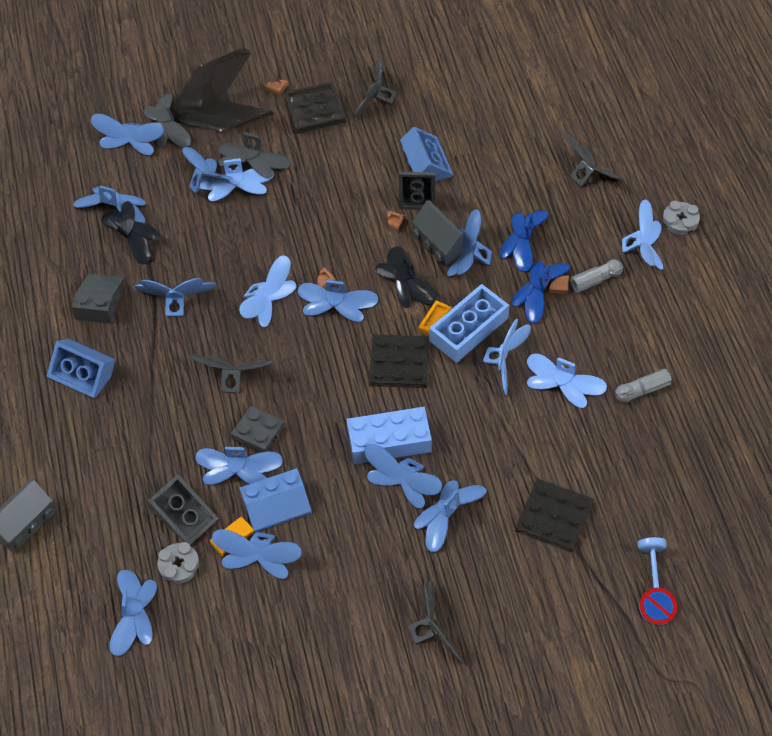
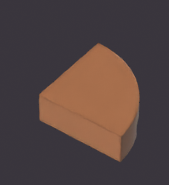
M288 81L268 82L264 87L266 91L279 96L288 86Z
M388 211L387 222L389 227L399 232L405 220V215Z
M324 267L319 272L317 284L326 289V280L336 281V279Z
M569 276L556 278L550 285L549 293L568 294Z

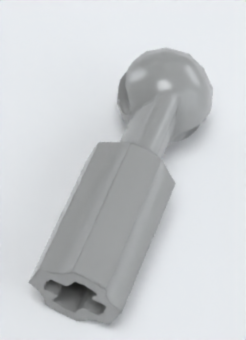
M612 259L602 266L594 267L571 277V286L576 293L600 284L606 279L618 277L623 271V265L619 260Z
M663 368L627 384H621L616 388L615 396L620 402L627 403L634 398L671 385L670 373H668L667 369Z

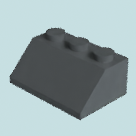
M430 200L426 201L412 221L411 232L413 237L417 240L419 239L424 248L430 251L435 259L446 267L463 254V233Z
M30 478L0 507V543L12 552L21 548L25 541L32 534L36 533L40 526L50 519L57 510L53 500L34 479Z

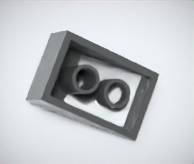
M399 171V209L421 210L428 200L435 205V172Z
M89 273L74 297L72 310L75 319L112 324L125 278Z
M179 474L145 503L158 519L183 542L190 545L219 519Z

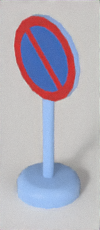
M645 538L639 540L637 545L640 551L650 553L654 588L649 589L642 595L639 609L646 621L655 625H663L673 620L678 606L676 598L672 593L664 588H659L655 552L663 551L667 547V542L664 538Z

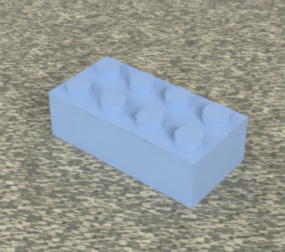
M481 284L429 328V341L457 363L509 318V304Z
M425 407L347 419L354 464L369 462L364 452L369 444H377L383 447L394 458L432 452V439Z

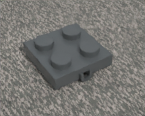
M251 406L231 432V438L260 452H266L273 442H277L278 434L285 426L283 420Z

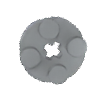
M672 201L666 207L663 214V223L668 226L667 229L679 235L688 234V231L696 230L700 220L698 207L685 202Z
M186 542L171 544L162 549L158 554L157 566L160 575L165 580L172 581V583L181 584L191 580L195 576L194 573L197 571V568H199L198 554ZM176 560L184 561L181 563L180 567H177V565H173V563H175Z

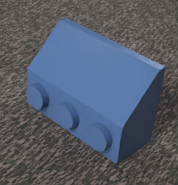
M413 127L400 139L403 146L402 149L406 153L407 161L413 172H435L436 181L453 176V172L436 136Z
M64 339L55 343L46 377L96 398L110 379L116 360L73 340Z
M297 468L240 487L242 501L254 532L312 513Z

